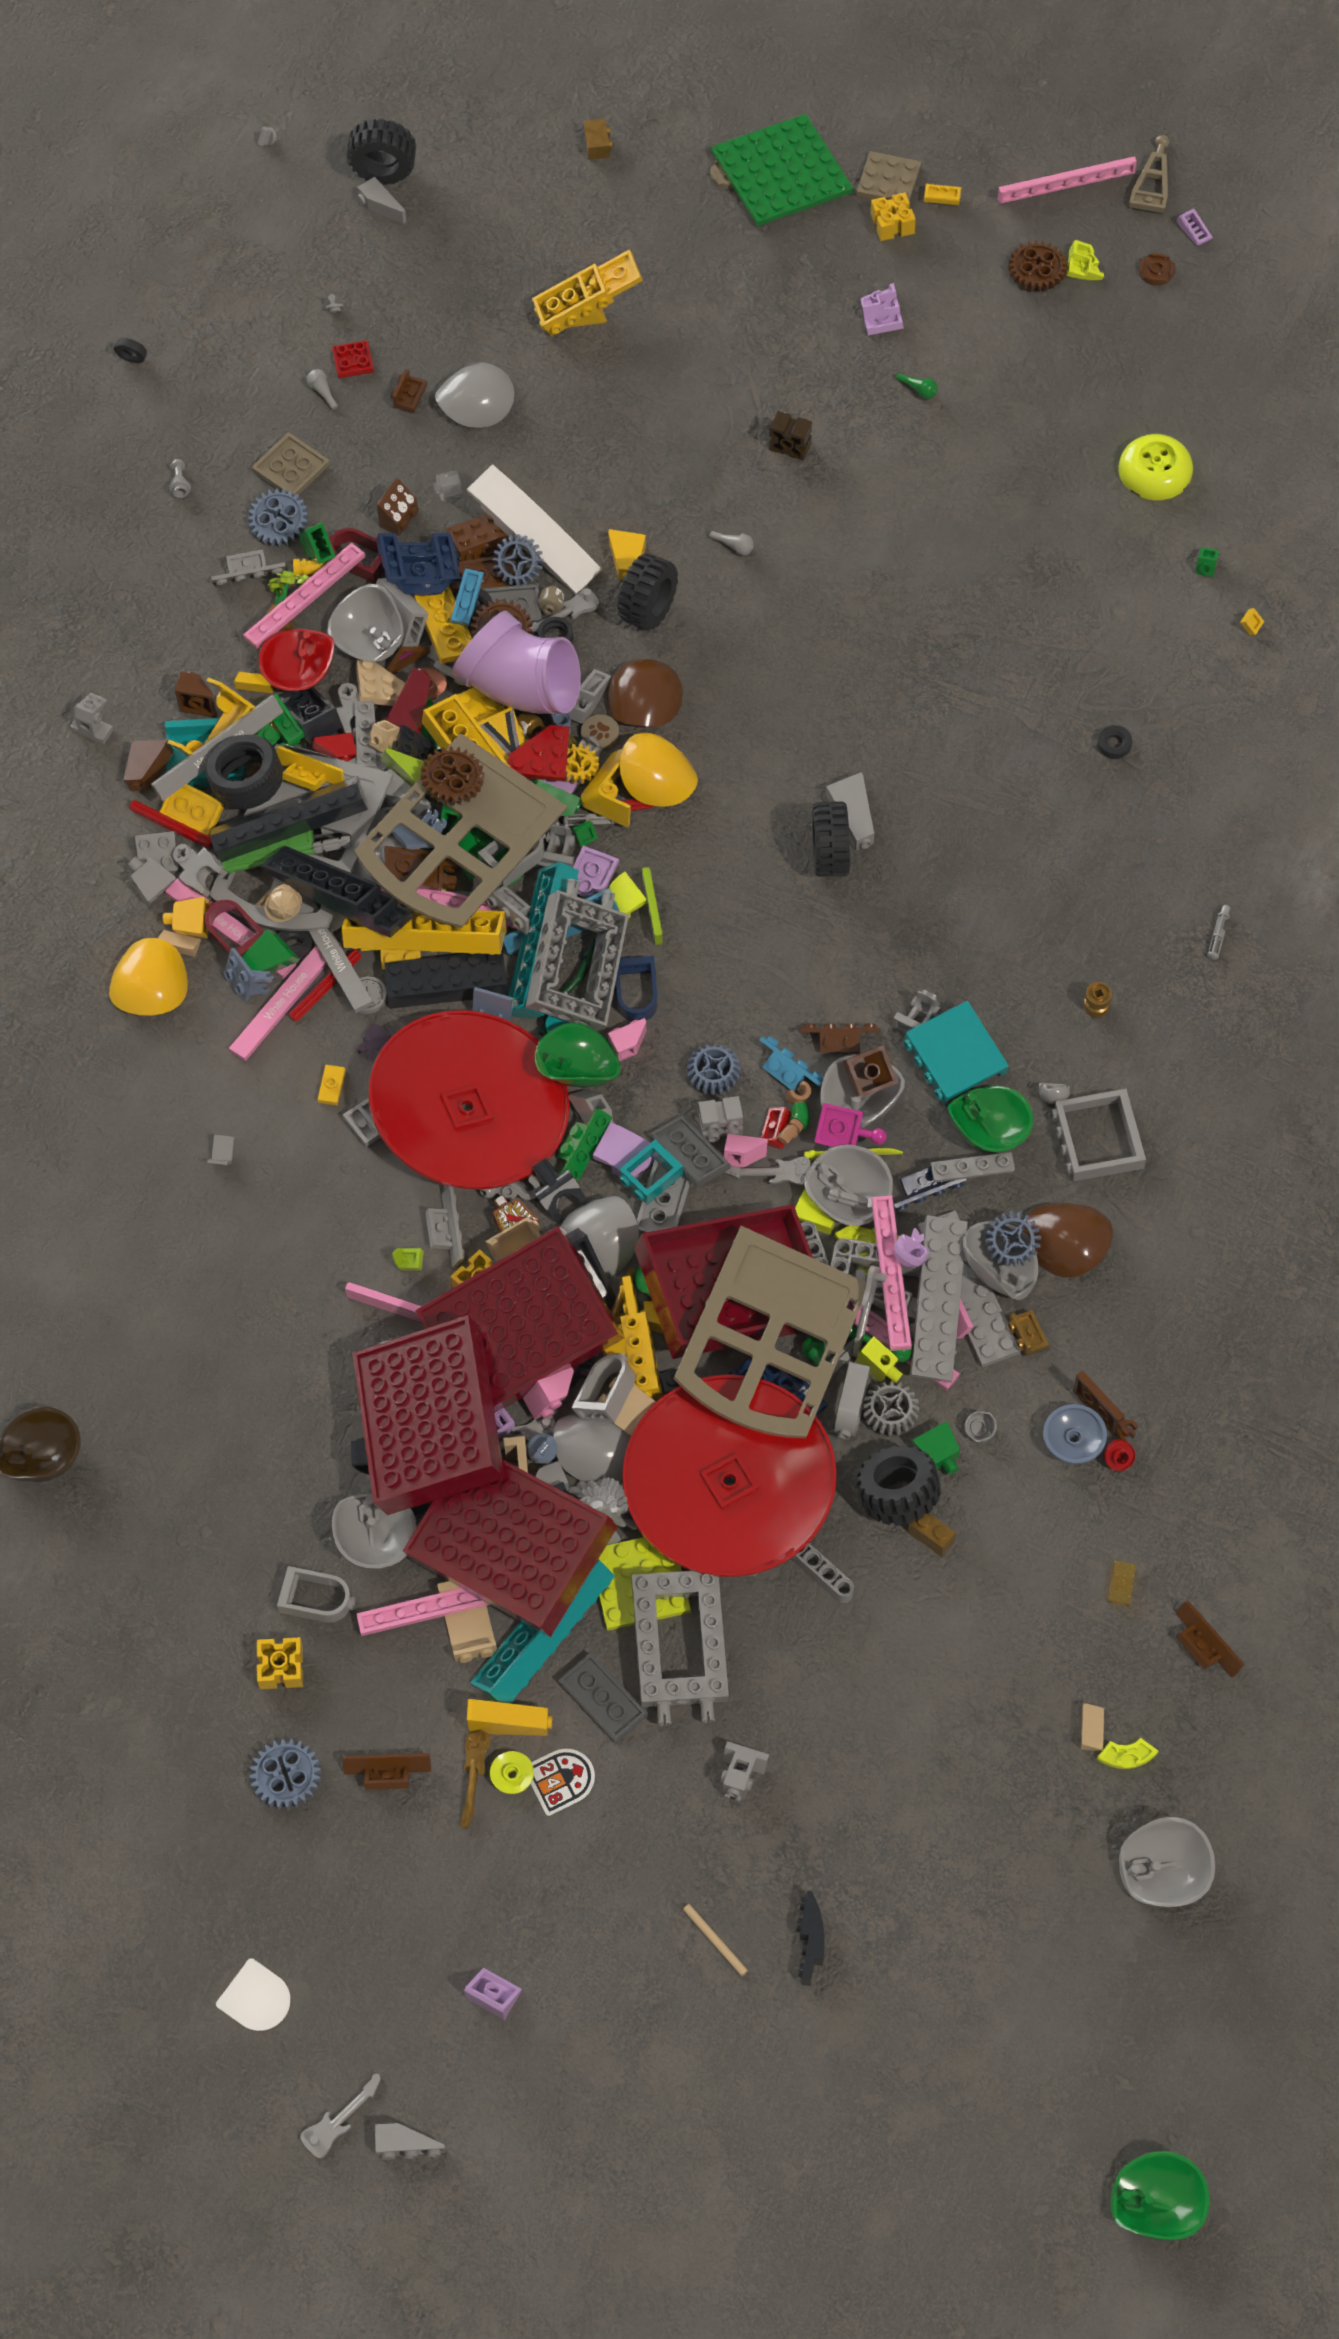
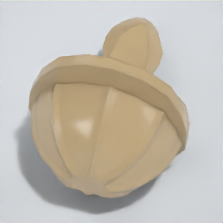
M279 885L269 894L265 902V914L274 922L290 920L299 913L302 903L301 893L289 885Z

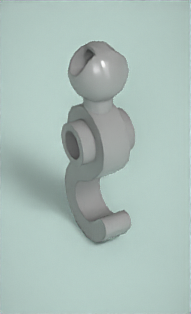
M530 1175L528 1181L534 1186L532 1191L525 1190L520 1183L515 1182L503 1187L482 1189L480 1192L484 1198L488 1199L494 1197L495 1194H499L510 1200L514 1199L518 1194L523 1199L531 1200L537 1197L534 1192L541 1188V1183L536 1176Z

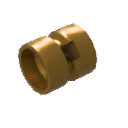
M1094 982L1088 986L1084 1010L1089 1016L1101 1018L1109 1012L1112 991L1107 984Z

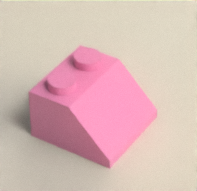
M572 1367L538 1380L523 1397L534 1419L543 1417V1419L548 1418L555 1413V1409L562 1405L561 1402L567 1396L574 1372Z

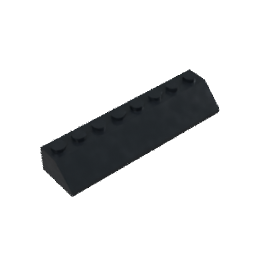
M356 776L212 828L210 837L216 855L221 862H225L367 811L368 807L359 777Z

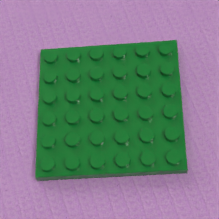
M807 114L711 146L712 155L726 174L727 179L731 182L733 189L757 227L853 193L852 185Z

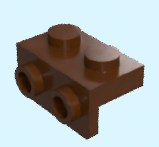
M405 369L403 375L400 374L396 389L394 388L391 393L394 408L414 413L427 387V381L410 376L409 370Z

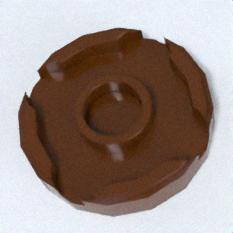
M1152 253L1148 257L1141 259L1139 275L1148 284L1163 285L1172 280L1175 273V264L1169 260L1170 258L1167 255Z

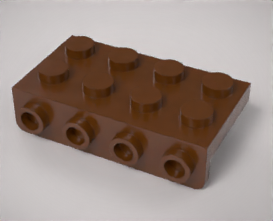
M488 514L446 529V533H451L453 545L460 555L461 561L495 555L494 551L500 552L501 550L497 545L501 544L504 546L503 539H507L510 542L509 536L494 523V519Z

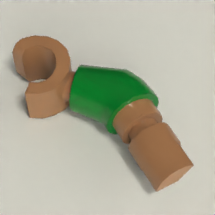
M805 1081L798 1085L797 1091L800 1093V1096L796 1095L794 1090H789L785 1095L786 1100L792 1104V1116L788 1125L776 1137L782 1143L788 1144L790 1141H793L801 1131H805L810 1123L811 1117L807 1103L804 1101L810 1096L811 1088Z

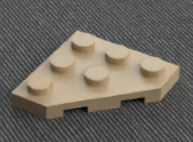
M357 660L356 674L360 702L374 701V704L393 706L404 682L376 662Z

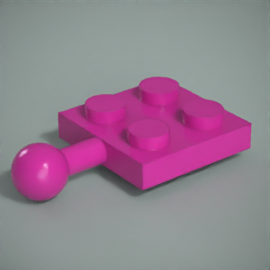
M823 1103L815 1143L832 1147L857 1145L858 1136L871 1139L874 1144L880 1145L886 1141L887 1135L880 1128L873 1131L862 1129L861 1123L864 1112Z

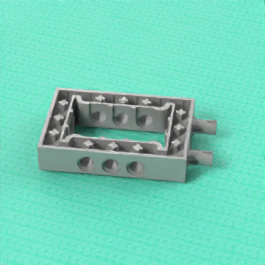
M568 879L566 893L558 890L548 896L525 1007L568 1022L581 1023L598 1031L607 1026L629 915L612 909L615 898L614 893L611 894L609 891H604L601 905L577 897L580 881L577 880L575 883V879ZM570 923L597 932L585 997L581 999L569 996L566 992L561 993L551 989L559 982L558 973L560 964L563 963L561 958L564 945L567 943L565 939Z
M694 1571L632 1575L641 1706L643 1708L657 1707L658 1726H664L663 1717H665L666 1726L672 1724L670 1706L700 1704L701 1722L707 1723V1714L709 1716V1723L715 1722L713 1703L728 1702L729 1697L719 1577L700 1574ZM689 1596H699L698 1611H700L704 1676L662 1679L656 1599L663 1598V1600H667V1598L674 1597L689 1599Z

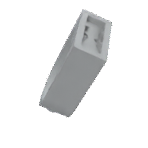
M545 834L537 842L538 847L522 859L518 866L500 884L501 886H508L541 861L544 856L543 839L546 838ZM494 840L478 852V858L488 867L494 868L498 862L493 857L506 847L497 840Z
M621 1353L607 1355L594 1364L572 1406V1409L581 1420L615 1423L636 1379L635 1372L627 1363L628 1358ZM620 1371L605 1403L595 1402L605 1380L614 1372Z
M849 1362L834 1430L841 1439L848 1440L850 1436L856 1437L864 1398L866 1397L869 1384L870 1366Z
M288 1566L277 1608L279 1613L332 1623L341 1620L347 1615L349 1610L354 1609L356 1598L351 1597L347 1584L340 1577ZM299 1579L334 1586L345 1593L344 1602L333 1611H321L292 1605Z

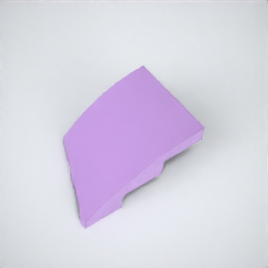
M894 283L889 284V288L884 291L877 290L870 295L860 298L868 335L904 329Z
M610 1122L593 1154V1159L612 1166V1174L620 1177L619 1169L647 1147L650 1142ZM650 1156L631 1174L636 1178L640 1172L650 1168L655 1158Z

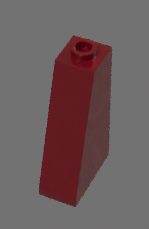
M416 668L410 672L385 719L386 721L399 728L405 725L415 732L421 733L423 710H425L431 680L427 672Z

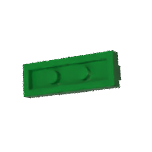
M276 693L273 696L278 701L283 713L271 722L286 743L295 746L300 743V739L304 738L305 734Z

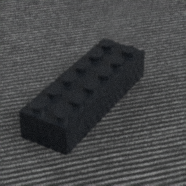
M501 950V954L494 955L468 953L384 963L390 1009L473 1000L475 987L508 996L503 950Z

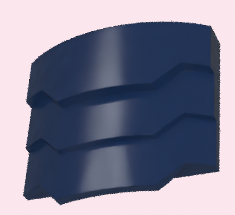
M378 533L376 542L383 568L385 569L387 582L395 584L404 594L416 596L439 595L450 584L461 580L451 533H433L430 542H398L397 533Z

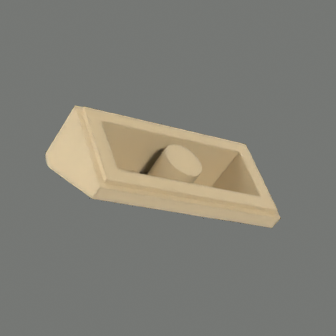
M163 930L157 938L169 942L180 954L192 957L196 956L201 943V939Z
M1083 1703L1081 1750L1103 1751L1104 1708Z

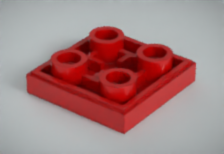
M368 340L332 346L338 379L374 373Z

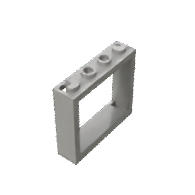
M1127 1089L1055 1101V1107L1052 1109L1053 1121H1057L1058 1127H1056L1057 1137L1062 1139V1155L1067 1158L1066 1170L1071 1174L1073 1182L1144 1169L1146 1157ZM1118 1103L1132 1157L1079 1166L1065 1112Z

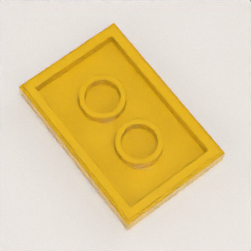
M185 784L165 799L160 812L210 837L211 829L216 827L225 805L218 801L217 798Z

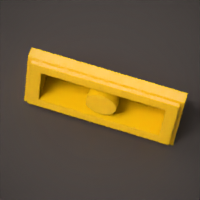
M239 672L234 681L235 689L273 694L274 686L269 684L262 674Z

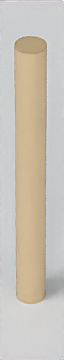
M690 1904L685 1906L683 1911L741 1976H744L748 1972L747 1968Z

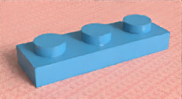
M465 568L451 623L470 627L484 578L483 572Z

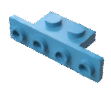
M761 1036L759 1040L774 1051L762 1068L794 1091L797 1090L798 1085L805 1077H808L815 1084L822 1087L824 1077L816 1071L814 1073L808 1069L809 1065L793 1058L794 1054L787 1048L782 1049L779 1047V1042L773 1037Z

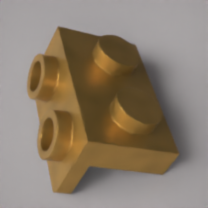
M1033 1310L1016 1315L1015 1312L1010 1314L1009 1321L1007 1322L1011 1333H1015L1017 1346L1020 1351L1023 1350L1025 1356L1049 1348V1343Z

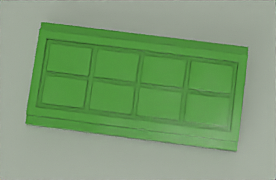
M313 830L222 862V865L228 873L258 867L283 846L290 847L307 855L315 854L313 850Z

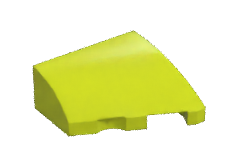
M1074 240L1069 250L1066 276L1084 280L1103 279L1104 273L1099 271V261L1094 255L1092 245Z
M623 872L610 884L609 889L611 893L615 894V900L620 912L628 914V918L631 917V912L647 904V899L626 872Z
M804 1189L795 1208L801 1222H811L815 1225L817 1231L831 1235L837 1220L822 1211L809 1196L806 1189Z

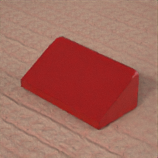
M786 1107L769 1108L761 1138L768 1139L767 1146L784 1148L785 1143H782L776 1137L790 1122L792 1113Z

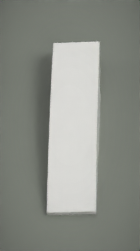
M493 464L467 488V493L480 503V508L494 519V523L508 536L513 535L514 539H516V535L520 534L522 540L523 536L526 535L528 536L527 542L530 539H534L532 546L536 544L540 546L536 552H543L538 558L544 559V562L539 563L575 595L602 571V568L551 517ZM521 545V547L531 555L529 549L524 545Z

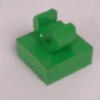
M590 820L573 828L580 847L598 839L593 823Z

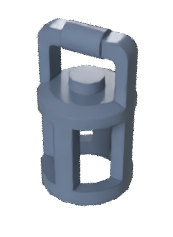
M538 1434L528 1441L526 1452L531 1461L543 1464L550 1462L555 1457L557 1444L553 1436Z

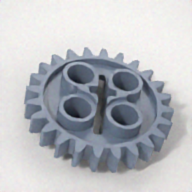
M278 488L275 489V493L268 490L267 496L261 493L262 499L256 497L257 504L251 503L253 510L248 511L250 515L248 517L249 527L253 535H257L258 541L263 539L265 545L270 541L271 547L274 546L275 542L278 543L279 547H281L282 542H285L288 546V540L295 542L294 537H300V531L304 532V526L308 525L306 519L309 518L307 507L304 506V500H300L298 494L294 496L293 491L287 494L285 489L281 493H279ZM272 505H278L276 508H271ZM289 512H295L293 515H287ZM264 520H270L268 523H262ZM281 527H286L285 530L279 531Z
M282 1739L281 1745L273 1741L272 1748L265 1745V1753L258 1751L260 1759H253L257 1766L250 1767L251 1772L255 1773L250 1775V1780L255 1781L251 1786L253 1789H257L255 1792L257 1797L262 1795V1803L269 1800V1807L277 1803L278 1810L285 1804L287 1810H289L290 1804L293 1803L298 1808V1801L301 1800L306 1804L305 1797H313L311 1789L318 1790L314 1782H321L320 1777L317 1776L321 1773V1768L317 1767L320 1765L319 1760H313L316 1757L315 1752L309 1753V1746L302 1749L301 1741L295 1746L293 1739L290 1740L289 1744H286L285 1740ZM279 1757L283 1759L292 1784L293 1791L291 1792L288 1789L279 1764ZM291 1757L298 1758L297 1762L294 1764L287 1763L288 1759ZM270 1765L277 1766L273 1772H268L266 1769ZM297 1777L305 1778L301 1784L294 1783V1780ZM278 1784L284 1785V1788L279 1792L273 1790Z

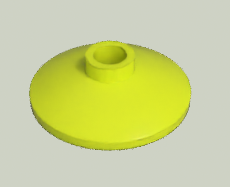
M516 1751L502 1753L493 1761L490 1768V1777L493 1785L499 1791L506 1794H518L529 1787L534 1776V1769L530 1759ZM515 1772L516 1777L510 1778L508 1776L509 1773Z

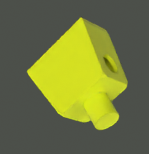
M874 1336L861 1350L855 1361L856 1364L870 1366V1375L880 1382L887 1376L894 1383H897L903 1376V1373L895 1367L898 1358Z

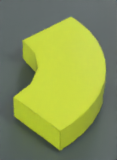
M1142 1738L1130 1745H1118L1110 1741L1097 1757V1760L1113 1768L1131 1769L1142 1766L1152 1760L1158 1754V1750Z

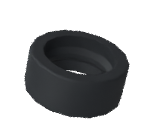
M557 616L549 617L543 620L538 627V637L545 638L544 634L551 629H561L567 634L565 638L573 643L572 625L564 618Z

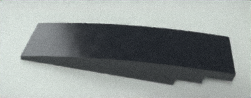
M283 846L261 865V869L330 910L391 938L414 917L412 910L398 905L394 897L381 892V886L377 883L290 847Z

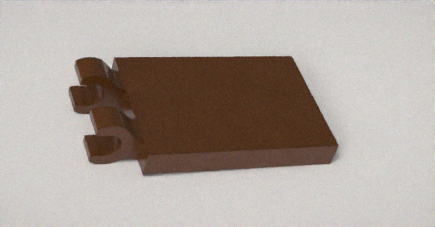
M513 553L505 554V557H510ZM498 556L458 562L461 580L465 568L484 573L481 589L516 586L515 581L513 585L509 584V578L507 581H503L504 574L501 576L497 575L501 569H494V566L499 564L494 562L493 558H498ZM505 563L507 570L515 575L513 565ZM461 582L450 584L453 596H458Z
M385 846L384 865L400 882H405L432 851ZM448 858L444 859L419 889L441 891L442 887H445L446 889L454 890L457 877L444 876L443 869L447 872H455L457 863Z
M1083 1370L1078 1373L1073 1389L1078 1398L1087 1407L1100 1415L1106 1428L1114 1437L1117 1436L1119 1439L1126 1441L1125 1437L1129 1435L1131 1438H1135L1134 1430H1137V1423L1133 1420L1125 1419V1415Z

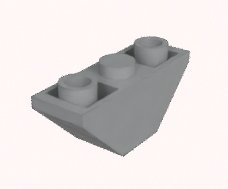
M585 1089L568 1096L586 1125L596 1108H600L612 1116L610 1106L600 1093Z

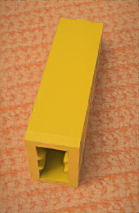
M468 1699L467 1723L470 1734L483 1731L498 1735L548 1736V1729H552L553 1717L549 1715L548 1708Z

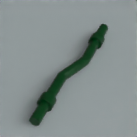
M596 939L593 940L589 950L585 951L582 957L583 961L576 975L561 993L566 992L569 995L583 979L592 962ZM547 1014L543 1019L544 1023L539 1031V1034L541 1036H545L548 1033L546 1029V1020L549 1015Z

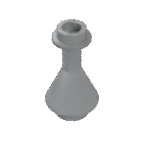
M175 459L170 465L171 469L175 471V477L169 486V491L175 497L183 498L191 491V485L182 475L185 463L180 459Z

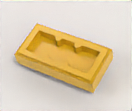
M926 184L924 202L959 205L961 187Z
M325 1065L317 1099L318 1103L338 1106L346 1072L345 1067Z

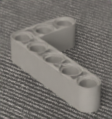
M846 1238L839 1239L834 1247L831 1267H841L844 1269L842 1272L847 1274L850 1272L851 1265L868 1269L870 1266L880 1268L877 1244ZM846 1249L848 1252L841 1253L839 1250ZM860 1253H867L868 1256H867V1257H862V1256H860L859 1254H860ZM901 1264L902 1275L919 1278L921 1265L905 1267Z
M810 1543L796 1556L791 1558L794 1563L840 1603L851 1601L854 1591L852 1581ZM809 1560H816L818 1564L812 1566L807 1562ZM831 1574L833 1575V1578L827 1580L823 1577V1575ZM840 1588H847L849 1592L842 1594L838 1590Z

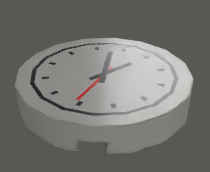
M361 977L359 979L374 1005L359 1013H376L386 1003V987L381 980L375 977Z

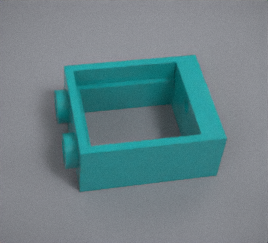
M655 1139L619 1169V1180L624 1187H629L633 1191L634 1196L639 1201L643 1200L648 1205L683 1176V1165ZM650 1156H653L669 1172L649 1189H646L631 1172Z

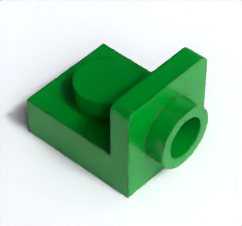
M1201 547L1195 573L1213 577L1220 550Z

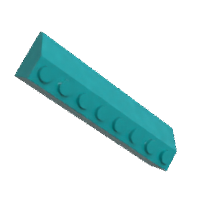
M562 862L539 869L530 904L531 912L527 916L529 919V933L527 935L523 933L508 997L513 998L512 1016L535 1019L544 1016V1013L526 1008L525 1006L548 896L558 890L566 893L568 879H575V883L578 880L579 870Z
M598 1559L551 1638L520 1621L471 1680L470 1684L493 1702L512 1704L518 1693L528 1685L532 1676L542 1668L546 1659L556 1651L560 1642L570 1634V1630L583 1618L588 1608L597 1601L602 1591L610 1585L615 1575Z

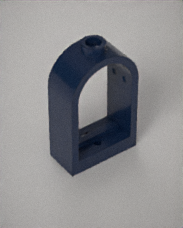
M654 956L620 958L616 977L618 1009L620 1014L628 1021L632 1022L644 1018L647 1021L657 1011ZM651 973L652 1002L643 1009L627 1007L621 997L620 975Z

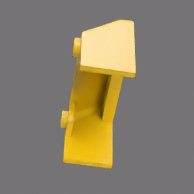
M208 678L206 681L220 690L216 698V705L224 712L204 744L197 740L190 741L186 747L172 740H169L168 744L188 757L255 708V706L222 682Z
M622 748L611 753L581 794V805L628 828L630 826L631 806L615 799L618 795V788L615 783L621 776L620 756Z

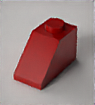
M352 733L315 737L312 742V748L320 754L348 762L357 755Z

